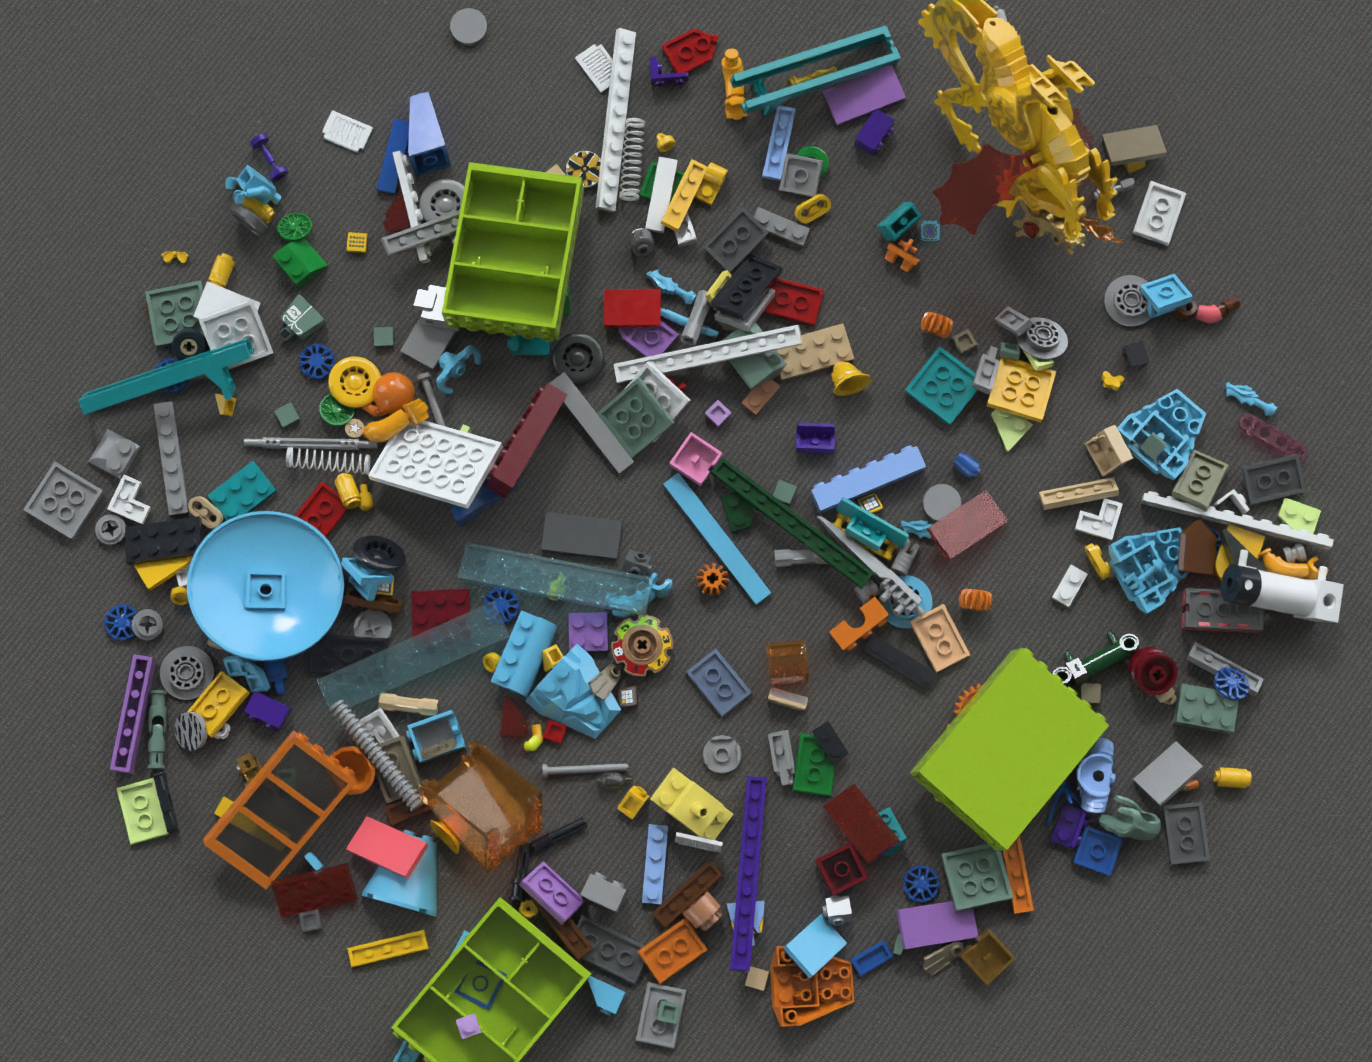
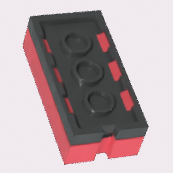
M1186 588L1182 591V607H1186V612L1182 614L1181 630L1259 633L1263 630V608L1225 602L1221 597L1220 590Z

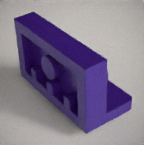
M1063 804L1050 841L1070 849L1075 848V845L1079 846L1082 835H1080L1081 828L1086 827L1089 818L1086 816L1087 811Z

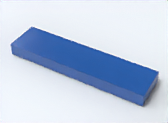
M398 119L393 121L377 191L396 194L399 177L393 152L401 151L404 155L406 154L409 142V122Z

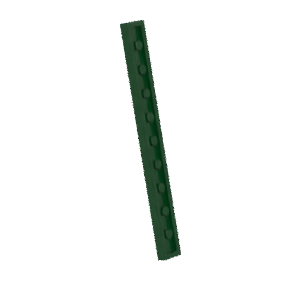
M722 458L711 470V474L861 590L874 575L866 566L726 459Z

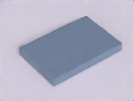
M716 648L686 671V674L721 717H724L752 694Z

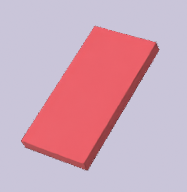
M366 816L346 850L408 879L429 845Z

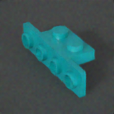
M844 497L841 498L836 508V511L852 519L844 533L876 551L879 550L885 539L903 548L909 537L901 529L896 528Z

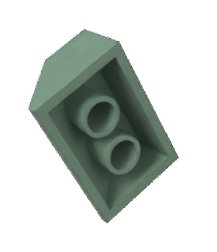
M755 322L749 332L737 328L724 340L763 331ZM777 350L729 360L750 390L779 376L787 365Z

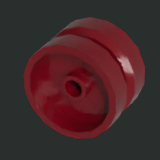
M1154 646L1139 649L1131 657L1128 665L1130 678L1144 692L1151 695H1161L1169 691L1177 680L1178 669L1176 663L1161 649Z

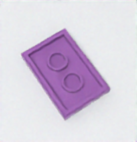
M544 861L519 884L562 925L586 902Z

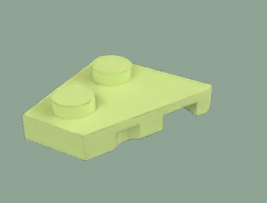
M997 409L991 414L1006 452H1009L1033 425L1026 418Z
M1284 498L1277 517L1283 523L1291 526V529H1306L1310 531V534H1313L1321 510Z

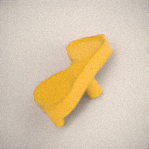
M167 251L164 254L162 253L163 260L166 263H170L177 257L182 264H185L189 258V255L185 252Z

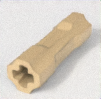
M381 693L378 709L381 708L384 711L419 713L423 716L432 717L438 713L439 700L416 699Z

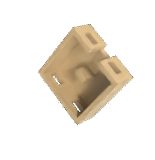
M1115 425L1102 430L1096 437L1091 438L1085 443L1102 477L1115 472L1133 459L1129 448L1126 446L1121 433Z

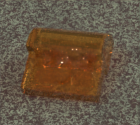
M804 640L766 644L770 685L809 681L808 660Z

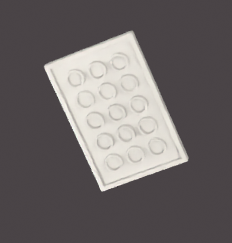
M423 421L416 425L410 422V425L389 439L368 476L370 480L468 509L500 454L503 445L498 441L428 421Z

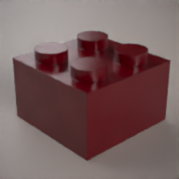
M851 843L815 860L831 896L868 879Z

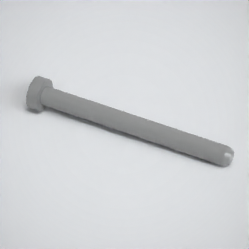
M422 373L417 376L419 382H422L435 421L438 425L445 426L429 382L430 373Z
M626 763L547 767V764H542L543 778H548V775L628 770V764Z

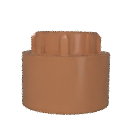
M708 891L700 895L682 913L695 928L700 927L703 931L710 928L722 916V912L719 910L721 905Z

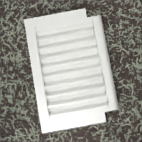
M594 44L575 57L600 93L610 87L613 59L601 44L599 46Z
M332 110L322 131L325 134L323 139L358 153L359 149H364L373 127Z
M678 832L675 838V842L678 844L713 852H721L723 842Z

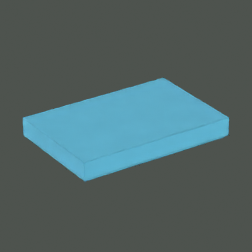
M820 914L783 949L804 973L811 978L847 942L831 924L828 925V921Z

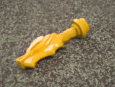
M833 66L829 69L817 70L813 74H807L799 78L791 76L787 79V86L790 87L836 72L837 68Z

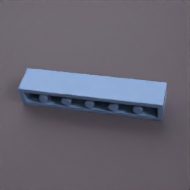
M911 445L901 449V453L896 455L890 453L884 456L882 461H871L866 464L865 468L859 469L857 467L850 470L846 476L837 475L831 478V482L827 484L821 482L814 485L811 495L819 514L837 507L842 497L852 501L924 471L926 465L918 447L912 448Z

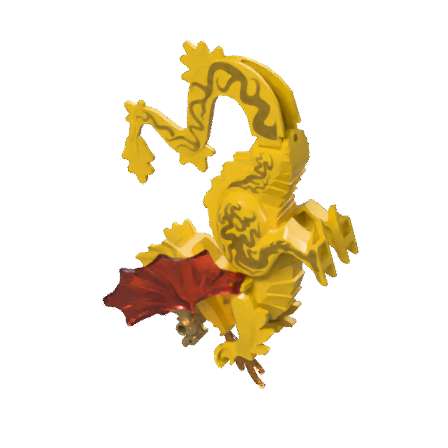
M939 0L935 6L932 3L929 4V12L923 10L921 14L924 18L918 20V23L924 27V35L933 38V47L940 49L961 83V88H951L944 92L941 90L937 91L938 98L934 100V103L941 107L943 114H946L961 145L966 144L969 152L974 150L976 153H979L967 162L954 163L948 181L941 187L933 190V194L938 198L941 205L940 224H958L968 230L971 235H975L984 216L995 205L1004 207L1006 209V217L1008 218L1012 216L1016 204L1020 201V205L1025 211V218L1013 222L1014 226L1022 228L1015 233L1016 237L1024 235L1033 239L1034 237H1042L1051 232L1054 244H1065L1066 252L1071 255L1074 253L1072 251L1073 248L1077 246L1080 248L1085 247L1083 242L1086 241L1084 233L1080 232L1083 225L1088 232L1092 230L1105 243L1110 240L1120 245L1123 244V240L1111 234L1116 231L1114 228L1107 225H1098L1099 219L1091 220L1084 218L1087 216L1086 208L1082 205L1085 198L1083 196L1077 197V187L1081 186L1083 181L1089 177L1099 190V199L1096 204L1099 218L1106 221L1116 215L1112 213L1115 210L1111 199L1118 194L1113 189L1118 179L1116 177L1110 178L1109 160L1101 162L1100 153L1093 147V136L1083 124L1079 109H1073L1066 88H1071L1077 93H1082L1084 89L1081 86H1093L1095 82L1075 62L1063 63L1055 61L1050 55L1046 59L1052 69L1041 73L1033 64L1028 65L1024 46L1021 45L1020 35L1018 36L1017 31L1009 22H1006L1003 18H997L998 13L984 0ZM957 31L970 44L974 43L977 46L975 54L983 67L980 83L976 82L959 49ZM952 102L965 107L972 106L978 114L981 113L982 106L987 107L991 124L996 127L998 132L1011 145L1025 154H1006L998 151L988 143L984 144L981 148L978 143L979 137L972 133V126L956 117L952 108Z

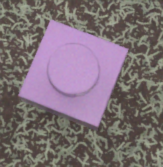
M719 400L705 412V415L717 427L732 414Z
M475 1013L456 1020L462 1039L481 1033Z

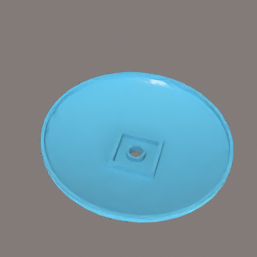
M257 511L242 514L216 527L197 548L190 563L187 577L189 606L196 623L203 633L221 649L235 656L254 661L286 659L298 655L315 645L334 624L341 608L344 592V577L339 558L325 536L315 527L298 517L273 511ZM263 586H268L271 588V592L268 595H264L260 592V589Z

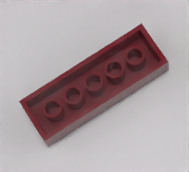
M547 383L544 388L542 386L532 398L529 407H527L522 415V419L513 430V434L503 447L504 449L497 457L494 466L485 478L488 480L485 487L503 498L507 496L568 394L550 383Z

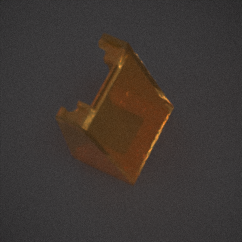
M475 739L469 744L472 753L468 756L464 754L462 756V763L438 782L434 779L431 782L427 779L423 780L419 784V793L424 803L483 870L488 872L492 868H496L505 857L510 856L517 847L525 844L534 833H538L543 827L542 791Z

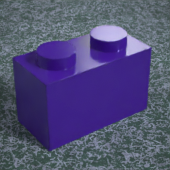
M875 109L856 136L854 144L872 156L876 151L880 152L885 144L883 140L886 136L890 137L895 130L893 127L895 120Z
M254 691L244 712L249 714L247 718L257 723L261 720L266 723L265 727L275 731L276 728L282 730L292 709Z

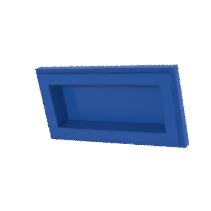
M882 940L852 958L851 962L861 977L894 956L886 942Z

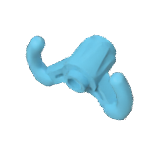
M468 345L456 355L445 352L440 356L439 364L443 371L438 376L436 383L442 393L447 395L453 394V389L446 387L444 384L451 376L456 378L464 374L465 361L471 354L474 355L475 363L481 364V353L477 347Z

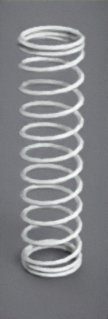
M629 118L625 120L627 125L625 130L629 126L634 128L645 127V121L642 119ZM629 122H640L642 124H632ZM626 130L627 133L624 134V137H625L627 140H625V141L623 142V144L626 146V147L623 149V152L625 153V155H623L622 158L624 159V156H626V155H630V156H634V157H641V156H643L641 153H627V152H625V149H626V148H631V149H635V150H641V149H643L642 146H638V145L628 146V145L625 144V142H626V141H632V142H638V143L644 142V140H643V139H640V138H630V139H629V138L626 137V134H629V133H630V134H633V135H644V132H642V131H630V132H629L628 130ZM624 159L622 163L624 169L621 171L624 176L621 177L623 183L620 185L622 191L619 193V198L625 201H637L640 196L636 193H639L640 190L624 189L622 185L639 186L640 183L633 181L625 182L622 178H641L637 174L626 175L623 171H641L642 169L638 167L627 168L624 166V163L641 164L642 161Z
M289 447L286 453L287 468H290L291 465L293 468H296L299 462L301 469L307 464V468L310 470L314 464L315 469L318 470L322 464L324 471L327 470L328 465L331 472L335 470L336 465L339 473L343 470V467H345L346 473H349L352 467L353 473L356 474L359 466L362 475H368L370 471L371 457L368 454L365 456L364 472L362 473L361 454L359 455V462L355 472L354 453H352L350 467L347 472L346 452L344 453L341 470H339L338 464L339 452H337L333 470L331 468V451H329L325 469L323 465V450L321 451L318 468H316V450H314L310 468L308 465V449H306L305 461L302 467L300 448L295 466L293 465V448Z

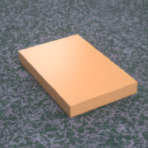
M944 604L928 611L921 617L919 616L909 621L936 673L970 656Z

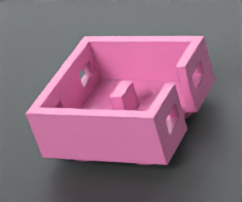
M690 432L670 461L669 466L699 486H702L710 475L708 470L710 467L714 468L723 453Z

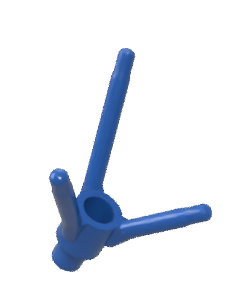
M1066 779L1057 789L1045 824L1046 826L1050 825L1060 796L1066 795L1069 804H1073V798L1080 808L1084 810L1081 807L1080 799L1073 792L1069 781Z

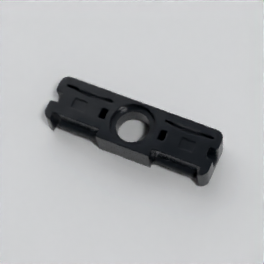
M163 771L154 773L152 775L163 812L166 830L169 833L178 831L179 826L165 773Z

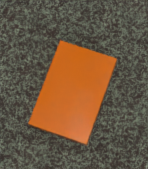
M683 918L637 952L657 982L661 984L708 951V949L687 918Z

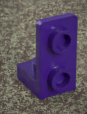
M649 57L651 85L661 87L669 83L683 85L685 82H688V73L662 74L661 63H657V57Z

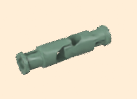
M150 690L151 706L149 707L148 728L151 737L148 742L150 757L147 769H165L163 753H165L166 743L163 735L166 732L167 707H165V695L167 691ZM153 718H161L163 726L160 724L152 725Z

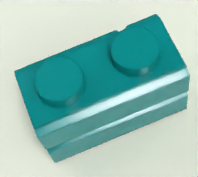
M903 202L879 223L877 228L887 241H896L922 215L912 202Z

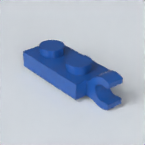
M284 660L263 661L268 682L270 684L275 683L277 694H285L286 689L283 680L289 678Z

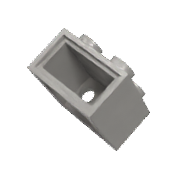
M598 872L595 875L590 873L581 892V897L617 913L627 893L624 889V884L615 880L613 883L606 881V876Z

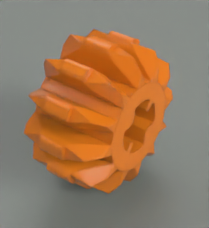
M925 312L920 327L922 331L930 335L948 338L953 329V321L938 313Z
M712 563V569H710L706 564L704 565L706 572L699 569V573L702 576H697L696 580L702 582L698 583L697 587L705 586L702 590L703 594L710 590L709 595L713 596V590H715L717 595H720L719 588L726 590V586L723 583H729V579L723 578L728 573L727 571L720 573L723 569L721 565L718 569H715L716 564ZM712 575L715 576V579H718L714 581V584H711L710 580L707 581Z
M964 589L959 597V606L968 610L986 612L990 610L992 605V594L982 590Z

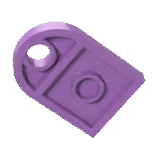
M662 321L661 327H618L622 339L644 357L665 353L679 336L678 333Z

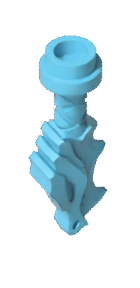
M658 270L650 271L646 274V278L652 280L655 287L661 289L662 294L679 295L684 298L686 304L692 305L697 297L694 294L695 292L692 290L687 292L679 288L678 283H674L672 278L660 275Z
M1229 382L1226 383L1227 397L1234 396L1241 404L1255 405L1264 410L1266 416L1272 417L1277 409L1274 403L1267 404L1258 399L1259 397L1255 391L1247 385L1234 386Z
M901 520V527L905 533H914L920 539L922 537H928L929 539L936 537L944 540L947 545H953L956 533H952L953 531L951 530L947 533L936 530V527H932V524H928V521L905 522Z

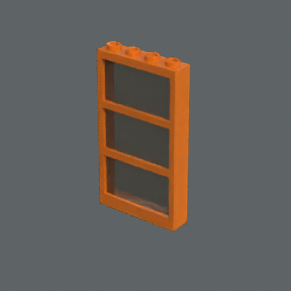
M294 730L203 838L206 847L266 890L356 783L355 773L349 767L343 768L339 765L340 762L332 755L327 756L323 753L324 749L316 743L314 745L311 744L306 735L302 732L298 734Z

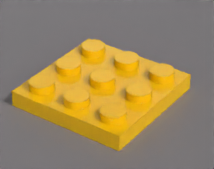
M1001 357L986 406L1041 423L1056 371L1050 369L1035 371L1030 363Z

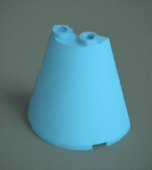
M408 830L403 831V833L415 837V832ZM423 835L422 838H415L426 842L429 846L408 879L378 866L362 891L361 896L436 917L437 843L433 842V837Z

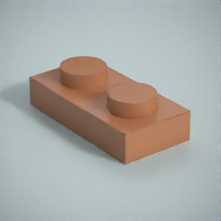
M771 379L755 387L741 404L756 416L781 386Z

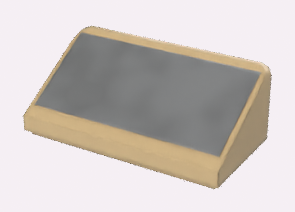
M771 688L767 701L803 712L806 709L808 698Z

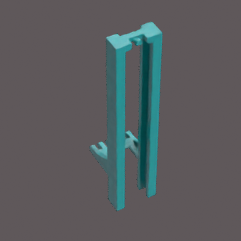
M885 25L733 74L730 82L733 89L750 84L751 87H754V94L757 93L756 98L741 104L744 114L761 109L765 110L763 114L764 117H767L788 99L871 73L891 64L892 66L896 65L901 57L897 48L893 47L894 42L890 40L891 35ZM883 40L890 53L889 55L769 94L764 85L768 77Z
M248 337L86 392L78 402L83 415L202 374H205L219 386L224 398L230 400L236 391V387L228 366L250 359L254 349Z

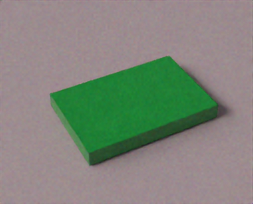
M800 733L792 791L831 797L835 763L831 764L814 735Z

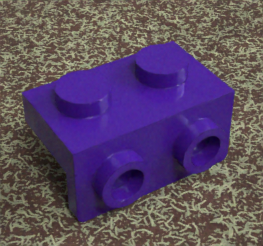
M797 423L796 452L834 454L835 424Z

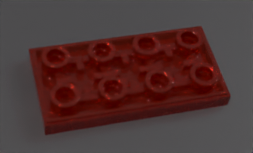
M985 490L926 530L949 561L1007 523L1008 519L988 491Z
M855 784L823 806L868 865L900 842Z
M348 863L271 881L281 918L358 900Z

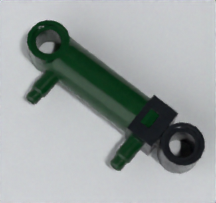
M1108 631L1107 636L1112 643L1111 646L1082 660H1079V658L1074 659L1069 652H1065L1064 656L1068 662L1066 667L1056 668L1053 674L1058 675L1061 679H1066L1062 683L1067 688H1072L1073 683L1077 688L1087 683L1089 677L1126 659L1130 660L1140 649L1139 640L1133 634H1126L1119 641L1112 631Z

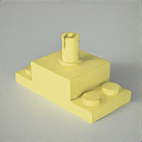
M672 768L650 798L651 801L695 835L710 840L716 839L733 816V813L726 809L721 802L675 768Z

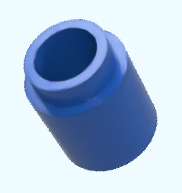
M960 452L952 463L956 466V470L969 479L971 477L975 478L981 471V468H979L980 463L967 453Z

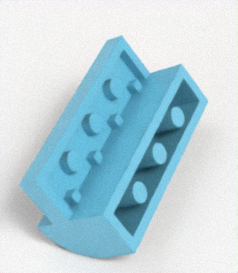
M521 610L490 682L527 699L543 664L542 651L550 647L558 627L541 617H536Z

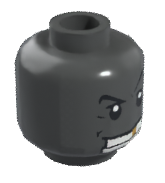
M644 228L636 229L629 236L630 248L635 255L647 256L654 250L655 244L652 233Z

